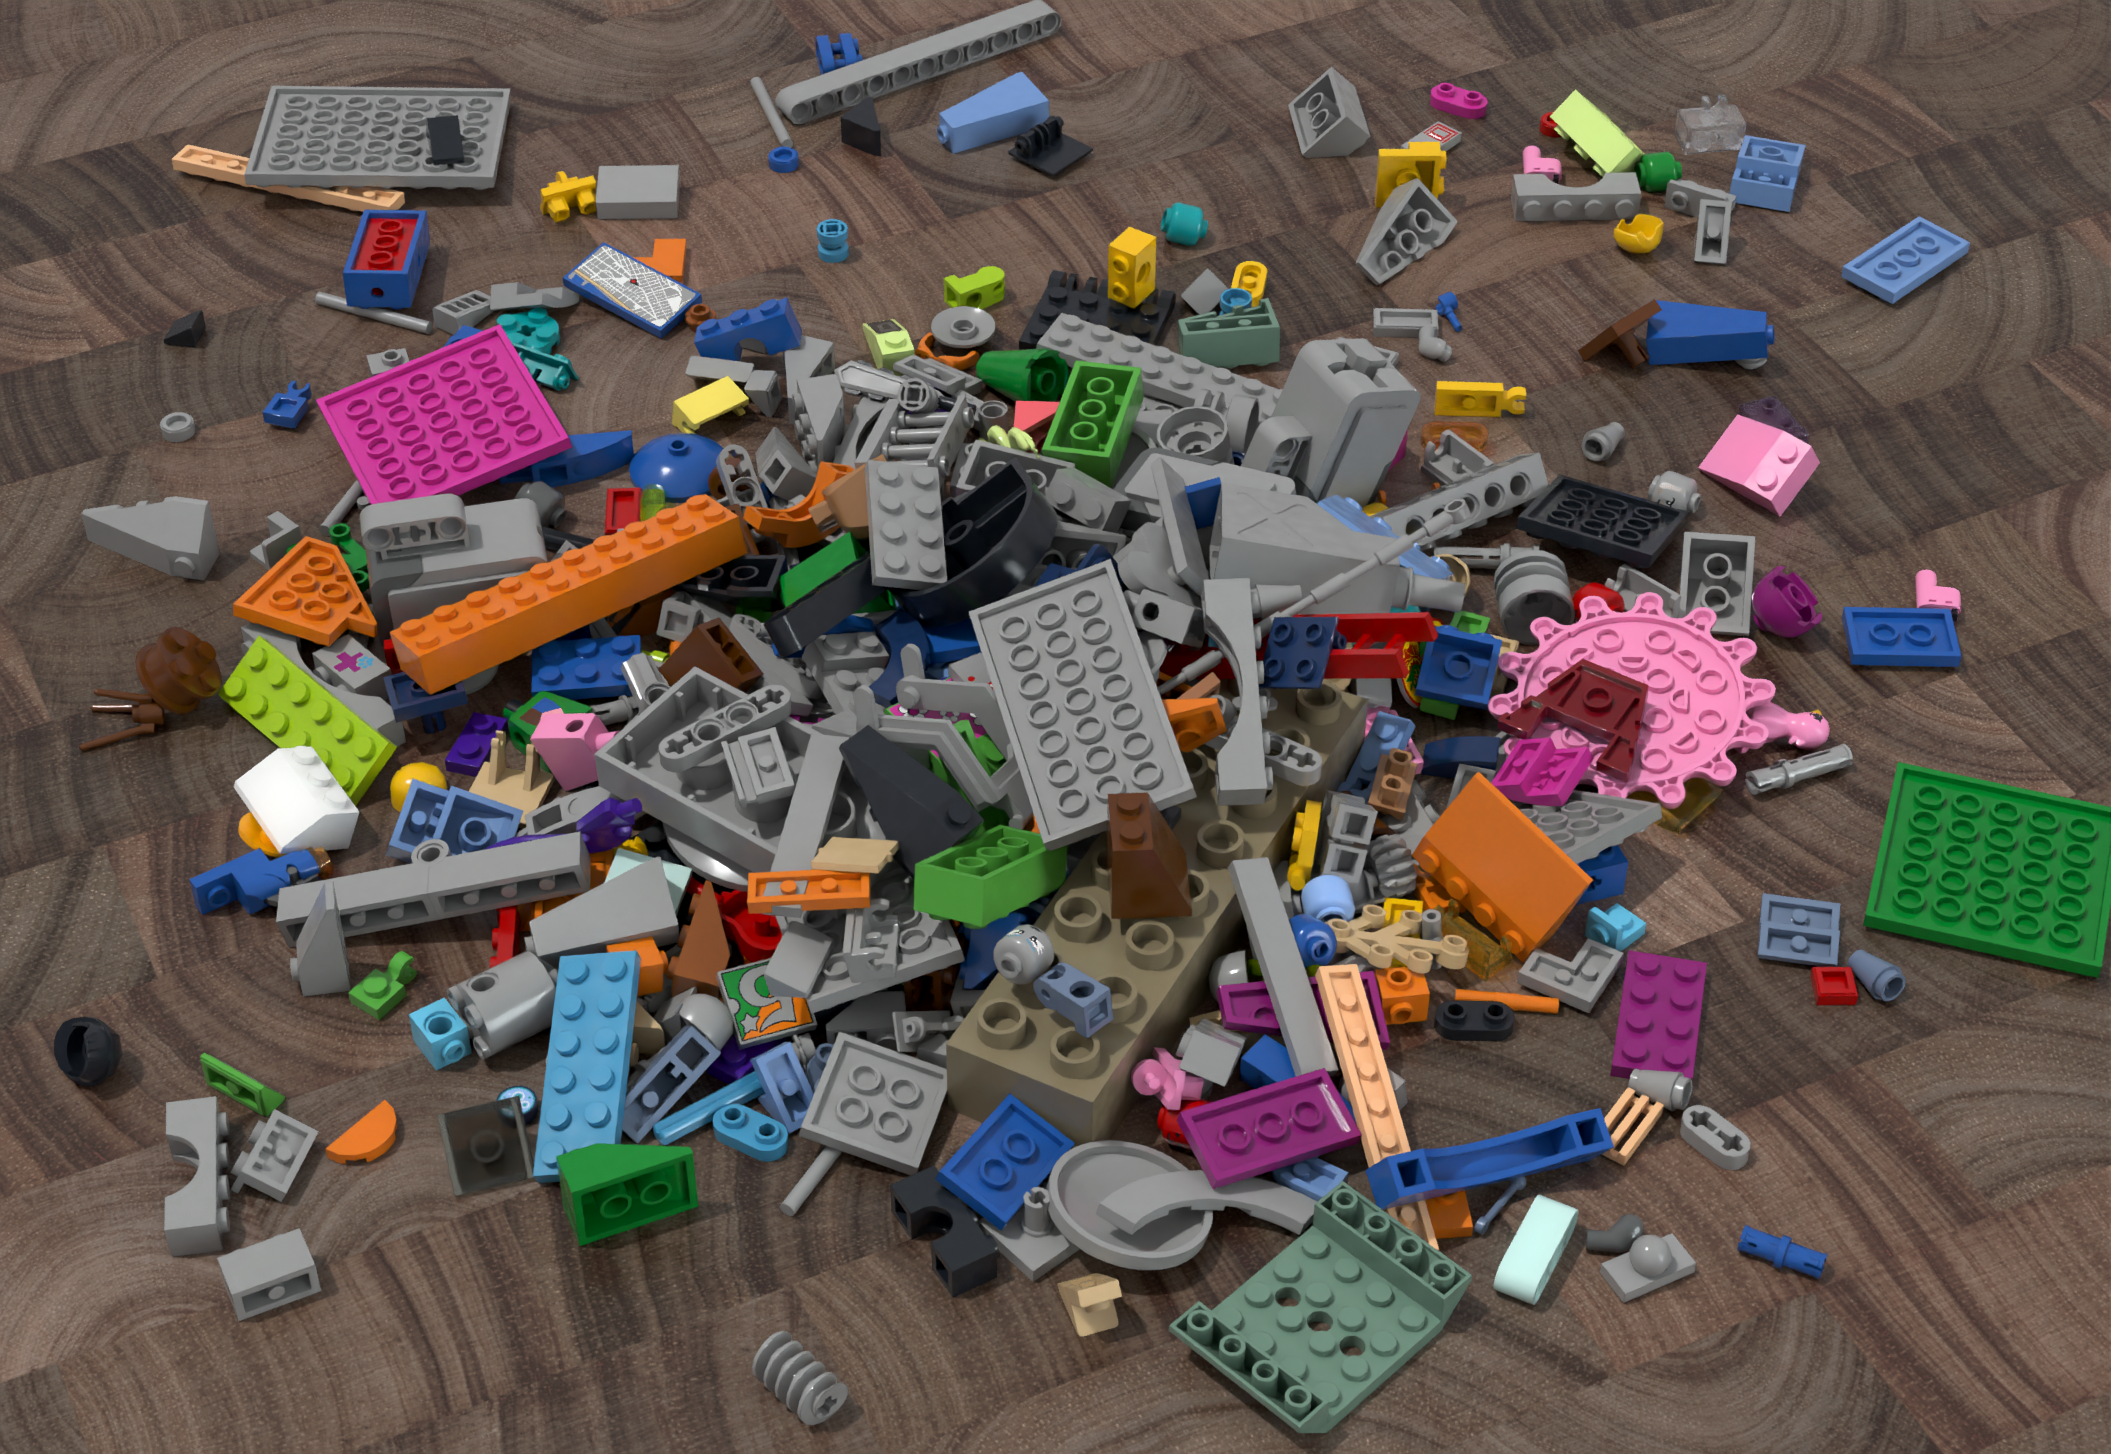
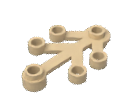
M1377 905L1364 906L1361 917L1348 922L1342 919H1331L1328 922H1324L1335 932L1337 939L1335 953H1346L1352 950L1367 959L1375 967H1390L1394 957L1407 965L1408 969L1413 972L1428 973L1433 960L1432 954H1436V962L1450 969L1464 968L1467 962L1469 948L1467 947V941L1460 936L1446 935L1444 940L1440 942L1403 937L1410 933L1417 934L1421 932L1422 914L1417 911L1405 910L1401 913L1399 922L1375 932H1366L1365 930L1381 928L1384 924L1386 911Z

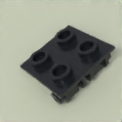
M1050 116L1043 124L1039 123L1024 135L1018 136L1015 147L1009 150L1008 154L1054 177L1091 153L1093 148L1063 134L1062 127L1064 122L1062 118Z

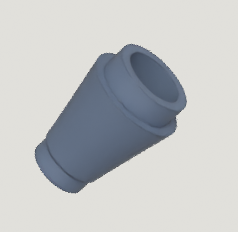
M1857 950L1848 960V967H1852L1853 973L1875 999L1892 1001L1903 991L1906 979L1898 966L1864 950Z

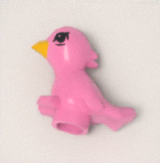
M1770 702L1766 705L1749 708L1746 711L1748 718L1765 725L1768 729L1769 736L1765 743L1787 738L1789 744H1794L1800 749L1809 750L1822 746L1829 737L1830 727L1828 721L1818 709L1812 712L1794 714ZM1735 747L1734 749L1742 754L1746 753L1749 748Z

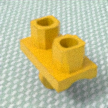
M560 171L556 172V182L548 183L547 188L540 189L541 212L543 215L549 213L554 222H560L570 217L569 208L578 206L581 214L584 215L596 211V181L593 176L578 179L577 176L567 178L565 172Z

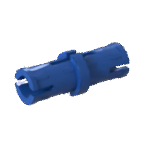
M1745 1225L1740 1237L1742 1240L1738 1243L1737 1251H1743L1773 1262V1267L1782 1269L1785 1266L1815 1277L1818 1280L1822 1275L1825 1267L1824 1263H1826L1828 1256L1827 1253H1821L1791 1242L1792 1238L1783 1235L1782 1238L1751 1228L1749 1225Z

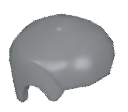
M1246 951L1229 953L1218 957L1213 962L1208 981L1210 993L1218 1005L1216 992L1219 985L1248 983Z
M701 993L689 995L674 1010L675 1014H680L687 1026L692 1025L719 1051L732 1035L733 1018L727 1006L716 997Z

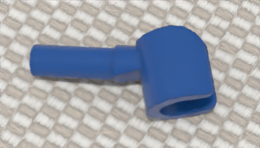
M1452 292L1438 296L1440 303L1435 308L1438 315L1442 316L1445 314L1456 332L1460 331L1462 326L1453 311L1458 307L1456 296Z

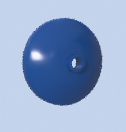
M673 433L657 437L643 445L633 455L629 465L631 482L635 488H641L643 495L662 502L685 503L690 497L706 494L710 496L711 493L708 488L709 474L716 467L717 456L724 448L705 436L693 433Z

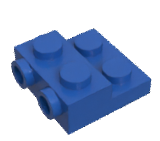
M1450 625L1435 626L1438 638L1434 642H1427L1415 695L1487 710L1502 640L1495 639L1487 633L1471 634L1462 632Z

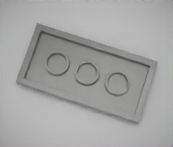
M868 460L864 469L872 585L925 590L946 582L947 571L938 468Z

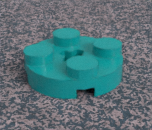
M533 308L529 312H520L513 315L504 314L497 319V325L500 324L512 345L514 343L526 347L533 345L544 353L550 354L552 352L551 347L555 343L557 346L560 343L559 326L552 317L548 316L547 311L543 308Z

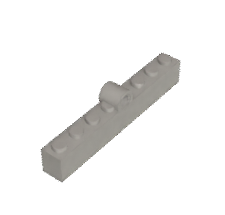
M581 832L453 856L445 841L431 839L422 842L413 850L411 855L413 863L280 888L276 923L288 947H296V941L324 883L327 881H333L344 937L590 891L591 857Z

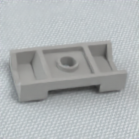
M873 631L821 635L806 646L802 658L834 713L838 714L845 711L856 714L853 699L854 691L861 685L869 687L881 676L886 669L885 666L889 654ZM875 703L877 714L885 715L883 711L886 708Z

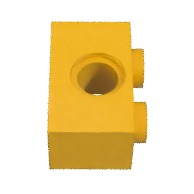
M1128 227L1108 245V298L1135 308L1155 290L1156 237Z

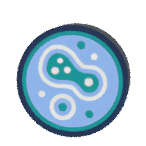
M509 1087L503 1090L496 1099L498 1117L507 1125L521 1126L527 1124L538 1113L536 1094L528 1087Z

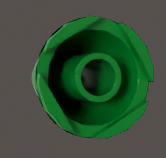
M1049 348L988 351L981 356L976 365L977 376L983 380V384L1015 403L1016 401L1055 402L1059 394L1063 395L1069 377L1066 360L1060 358L1057 350Z

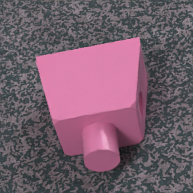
M594 713L545 714L530 740L563 790L569 791L598 780L594 754L620 731L608 732L599 716Z

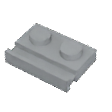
M775 727L738 737V741L733 743L721 742L723 754L741 809L747 808L746 804L758 801V805L794 794L795 784Z

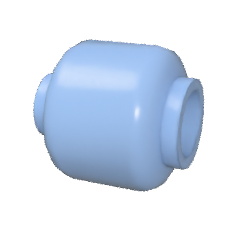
M1334 875L1318 876L1309 881L1302 889L1301 902L1304 914L1311 915L1323 922H1328L1331 919H1342L1348 922L1353 919L1355 906L1348 883L1341 877Z

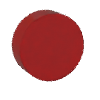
M1554 112L1542 115L1540 118V132L1548 137H1562L1554 129L1558 124L1550 117Z

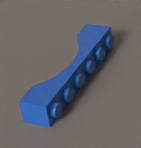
M1601 1108L1567 1115L1524 1130L1479 1142L1446 1148H1423L1388 1156L1365 1171L1376 1205L1383 1210L1591 1161L1614 1146Z

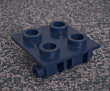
M1274 617L1263 658L1264 684H1258L1259 689H1321L1331 649H1345L1347 645L1346 637L1336 630L1339 618Z

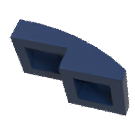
M1463 736L1427 743L1424 749V763L1421 775L1455 779L1459 764L1496 771L1500 738Z

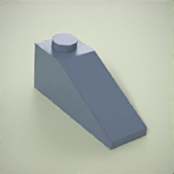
M692 1025L684 1026L626 1092L622 1131L636 1144L643 1139L653 1128V1125L667 1113L721 1054Z

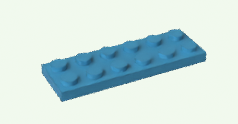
M636 950L560 956L533 1168V1177L538 1183L560 1182L556 1156L596 1143L621 1144L641 957Z

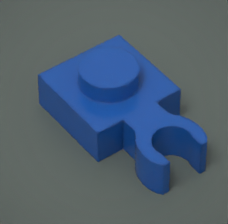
M292 381L288 385V392L286 394L276 393L263 411L264 423L296 428L309 409L308 400L312 396L310 384L307 383L303 389L298 390L296 381Z

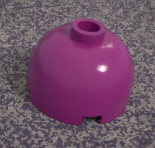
M1778 566L1764 575L1756 585L1752 595V606L1755 613L1753 616L1754 621L1765 632L1769 631L1783 638L1797 637L1810 631L1821 622L1822 611L1816 615L1814 606L1818 604V600L1800 576L1794 572L1786 575L1784 572H1781L1785 567Z

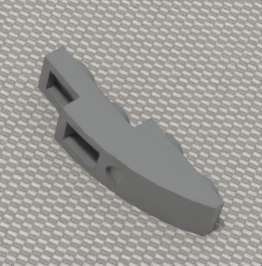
M600 786L564 796L526 814L525 821L527 827L517 832L515 837L577 832V821L609 797L620 802H625V800ZM642 810L640 813L635 814V820L646 814V812Z

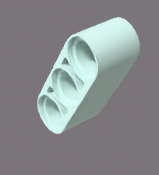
M1538 1194L1499 1265L1493 1289L1535 1305L1572 1236L1579 1210Z

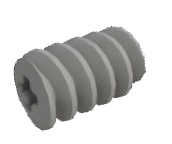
M780 1331L771 1335L759 1348L752 1366L753 1375L760 1382H763L768 1390L775 1393L782 1403L787 1404V1407L794 1414H798V1418L806 1425H816L830 1418L840 1409L848 1396V1387L843 1382L837 1383V1377L832 1372H826V1367L820 1361L814 1362L812 1353L803 1351V1345L799 1341H792V1335L788 1331Z

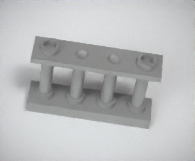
M959 395L951 412L909 414L908 411H904L898 399H888L854 462L855 469L866 464L868 460H873L883 454L887 462L938 468L939 486L941 488L946 476L950 474V468L969 429L974 425L973 409L971 407L968 408L966 395ZM943 426V428L909 429V427ZM935 442V444L901 445V443ZM927 458V460L892 461L893 459Z

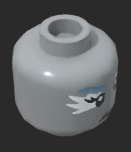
M1029 924L1019 925L997 942L993 952V959L997 970L1005 979L1017 985H1025L1034 981L1050 968L1054 960V949L1048 935L1038 927Z

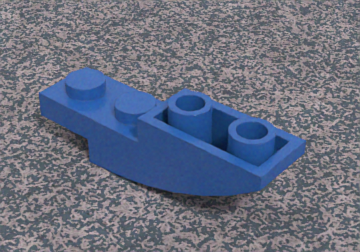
M632 431L568 435L572 448L499 478L500 484L543 481L550 487H557L589 480L612 472L630 463L634 455Z

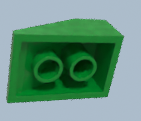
M596 1143L556 1156L564 1212L579 1246L699 1207L694 1158L690 1147Z

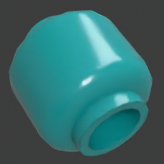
M1176 202L1170 208H1165L1160 231L1164 232L1166 240L1170 242L1193 246L1199 238L1204 239L1208 228V220H1204L1201 208Z

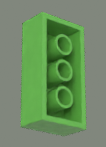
M1076 360L1042 447V456L1075 463L1077 470L1112 488L1144 399L1142 368Z
M998 825L916 863L913 910L928 913L929 917L934 920L944 921L952 919L963 922V925L967 928H985L989 923L999 918H1005L1009 913L1019 908L1029 906L1030 902L1040 897L1049 896L1050 892L1064 884L1066 881L1067 845L1049 851L1043 844L1041 834Z

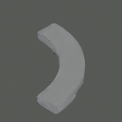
M1203 1170L1157 1174L1129 1183L1099 1203L1096 1214L1132 1235L1147 1223L1168 1215L1169 1210L1187 1207L1189 1211H1224L1225 1206L1239 1208L1248 1213L1249 1216L1272 1222L1297 1235H1301L1313 1222L1314 1205L1318 1201L1282 1185L1255 1177L1212 1189Z

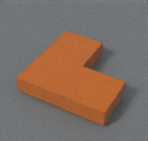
M655 239L653 257H633L683 284L687 250L686 239Z

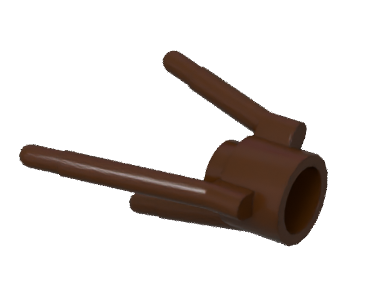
M97 688L94 690L96 696L133 702L132 704L92 705V711L132 712L133 722L141 723V726L80 744L79 749L85 751L139 734L155 733V726L165 724L164 708L154 701L148 693L137 694Z

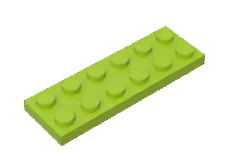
M261 636L256 638L217 694L278 747H312L355 807L397 748L395 744L286 654Z

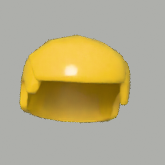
M1637 214L1630 224H1626L1625 219H1621L1617 227L1614 228L1613 238L1623 250L1629 253L1651 252L1660 244L1664 222L1660 218L1645 214Z
M425 762L405 765L396 771L390 785L391 803L394 809L401 812L412 779L447 790L446 777L437 766Z

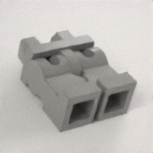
M1326 790L1314 854L1315 862L1321 866L1319 871L1321 876L1334 875L1341 877L1347 882L1359 884L1367 855V849L1363 844L1369 845L1377 816V811L1371 805L1365 804L1364 798Z

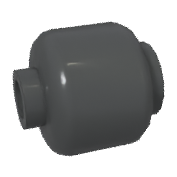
M536 481L532 484L526 483L515 497V499L527 498L537 504L541 526L550 528L553 526L557 528L566 517L567 511L564 510L565 497L543 481Z

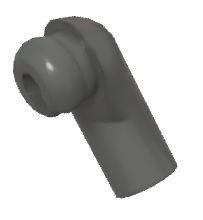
M1625 1214L1621 1216L1609 1231L1587 1229L1585 1250L1624 1253L1632 1246L1636 1239L1642 1236L1644 1230L1643 1222L1634 1214Z

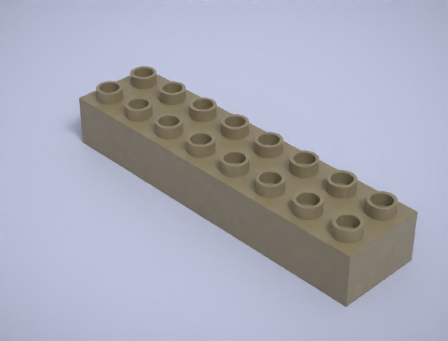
M1219 679L1221 681L1219 695L1228 698L1231 702L1235 697H1240L1236 679ZM1323 680L1321 689H1269L1270 697L1278 701L1277 709L1267 712V719H1261L1262 728L1318 752L1322 757V773L1320 780L1309 786L1297 785L1273 774V790L1266 791L1264 804L1217 806L1215 765L1217 754L1220 751L1205 744L1190 752L1181 751L1197 797L1174 805L1181 808V818L1172 832L1186 853L1192 916L1111 919L1107 872V830L1101 832L1033 926L1038 927L1048 935L1054 949V960L1050 968L1040 976L1050 971L1058 963L1064 962L1109 987L1111 990L1113 1020L1090 1037L1085 1038L1075 1031L1074 1022L1058 1013L1057 1010L1048 1009L1040 1002L1033 988L1034 981L1025 985H1017L1009 982L998 972L946 1043L948 1109L983 1123L1009 1094H1012L1075 1143L1074 1147L1094 1141L1111 1140L1141 1095L1131 1082V1073L1135 1065L1144 1059L1155 1060L1152 1055L1153 1047L1165 1048L1170 1052L1189 1024V1018L1195 1015L1210 992L1208 976L1213 962L1218 957L1237 952L1248 936L1247 925L1228 866L1233 860L1268 857L1273 872L1282 861L1288 860L1289 865V858L1293 852L1291 848L1297 812L1305 813L1306 800L1322 802V810L1326 790L1337 792L1340 784L1346 781L1365 740L1368 699L1342 691L1335 684ZM1236 710V715L1234 716L1239 717L1240 710ZM1270 749V754L1265 755L1276 756L1279 755L1280 752L1275 749Z

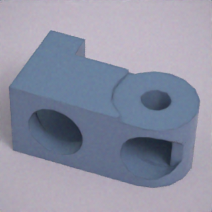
M1058 963L1033 983L1035 994L1040 1002L1048 1009L1057 1010L1058 1013L1074 1022L1075 1031L1085 1038L1090 1037L1113 1020L1110 988L1067 963Z

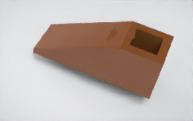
M706 880L701 895L696 893L693 895L688 916L693 917L690 926L684 924L681 929L677 946L682 948L680 956H672L669 964L667 979L673 980L671 996L673 997L691 987H696L697 994H707L719 998L721 991L716 975L717 972L729 968L730 952L712 882Z

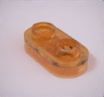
M1435 421L1425 424L1421 430V445L1423 448H1426L1428 442L1431 441L1435 444L1436 451L1440 445L1441 433L1448 429L1479 452L1487 447L1488 430L1485 426L1476 422Z

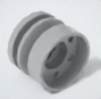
M1201 388L1195 399L1194 406L1209 407L1220 412L1228 424L1232 451H1240L1246 455L1255 431L1258 428L1259 399L1236 394L1229 408H1226L1225 394L1218 391L1212 401V392Z
M1203 406L1184 407L1170 413L1161 421L1157 429L1159 448L1234 465L1228 424L1220 412Z
M1527 550L1510 556L1500 564L1495 571L1493 584L1498 602L1500 622L1504 633L1512 640L1520 641L1519 643L1524 645H1540L1530 631V625L1534 619L1549 617L1562 625L1573 624L1575 609L1570 593L1568 576L1564 563L1556 555L1542 550Z

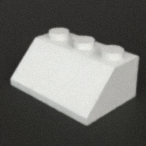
M312 747L279 748L235 781L234 789L280 854H288L304 849L313 852L349 848L359 811Z

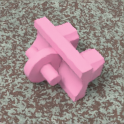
M1153 1047L1152 1055L1155 1060L1144 1059L1138 1062L1132 1070L1131 1082L1133 1087L1141 1094L1155 1095L1167 1109L1180 1110L1181 1100L1194 1101L1201 1099L1204 1078L1180 1069L1179 1066L1182 1060H1176L1165 1048Z

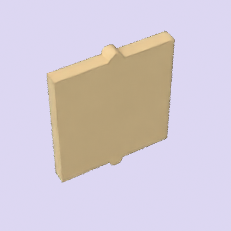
M832 837L823 848H818V854L811 861V869L879 873L887 862L893 861L892 856L899 849L898 841Z

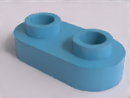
M729 1104L717 1110L713 1116V1129L716 1139L759 1161L770 1162L780 1159L788 1150L789 1141L786 1127L779 1121L744 1105Z

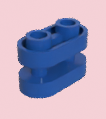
M851 33L838 34V43H830L828 35L815 36L816 57L821 75L863 60L862 55L859 54L857 38H852ZM833 55H840V59L834 60Z

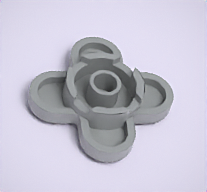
M1151 522L1142 525L1132 537L1135 550L1130 551L1118 563V572L1124 584L1132 592L1139 595L1143 589H1147L1202 609L1201 596H1198L1177 576L1166 530Z

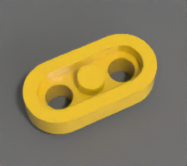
M1256 261L1242 262L1236 267L1231 288H1240L1248 291L1252 296V307L1259 306V300L1263 299L1267 283V268L1262 263Z

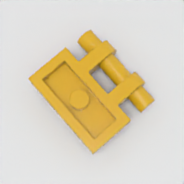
M1306 800L1305 813L1297 812L1291 848L1293 852L1289 858L1290 867L1287 872V880L1294 890H1302L1310 881L1322 802Z

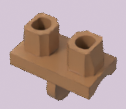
M1391 748L1389 755L1381 753L1367 805H1371L1376 811H1380L1384 815L1391 814L1396 819L1403 820L1417 768V763L1411 762L1412 753L1396 748Z

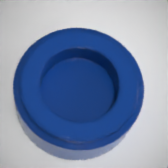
M790 147L773 149L768 154L769 168L778 173H788L796 170L799 166L798 152Z

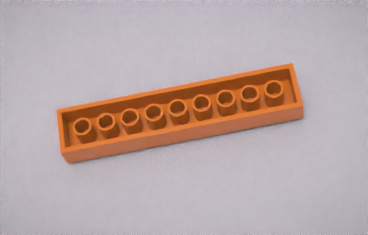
M706 494L690 497L684 504L660 510L652 518L642 522L630 523L624 530L613 535L598 537L590 545L580 549L568 550L558 559L548 563L536 564L530 571L519 576L504 578L498 585L487 590L472 592L464 600L452 605L440 606L432 614L420 619L408 620L399 628L390 631L400 668L431 695L689 580L698 574L700 575L747 554L739 516Z

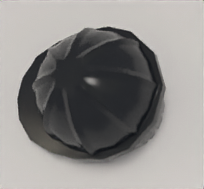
M87 1016L65 1021L56 1032L54 1040V1055L58 1067L68 1078L78 1084L87 1087L100 1085L115 1073L123 1055L121 1037L98 1018Z

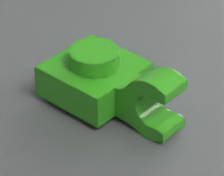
M403 951L398 952L391 959L385 973L375 968L348 992L350 1002L377 1020L383 1018L407 996L404 985L411 982L417 975V971L409 966L414 961V958Z

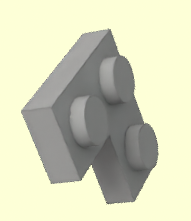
M1589 938L1572 962L1535 948L1519 971L1517 983L1549 997L1559 998V1001L1589 1013L1621 966L1624 953Z

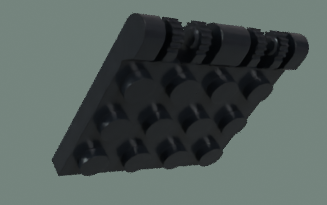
M1053 270L1049 277L1048 285L1019 339V350L1036 349L1039 340L1061 313L1075 315L1081 320L1095 325L1106 326L1112 331L1126 336L1137 337L1140 341L1156 346L1175 307L1176 292L1162 290L1158 300L1159 290L1155 288L1146 297L1145 303H1140L1137 307L1132 308L1108 298L1107 279L1102 280L1098 295H1096L1098 279L1096 277H1089L1084 292L1076 291L1079 286L1078 274L1070 273L1067 279L1066 272Z

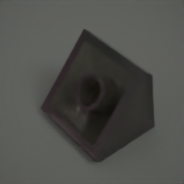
M519 1095L437 1114L443 1151L454 1196L534 1178V1161Z

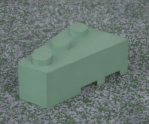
M1269 298L1259 300V306L1244 309V306L1241 304L1232 306V313L1217 316V313L1212 311L1178 320V354L1194 357L1208 365L1226 369L1235 368L1238 365L1253 364L1265 366L1271 362H1279L1280 326Z

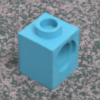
M445 997L409 1014L413 1040L436 1071L472 1053L468 1028Z

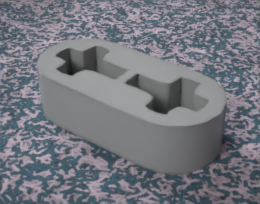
M1694 1105L1683 1112L1680 1134L1688 1144L1723 1169L1738 1170L1744 1167L1748 1160L1751 1143L1741 1130L1707 1106Z

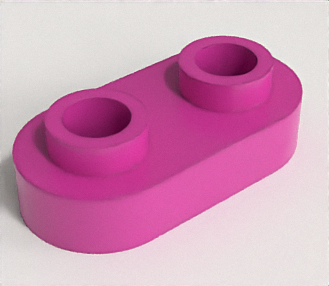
M1441 83L1431 90L1430 104L1437 110L1467 119H1479L1486 115L1487 99L1477 91H1468L1455 87L1450 83Z

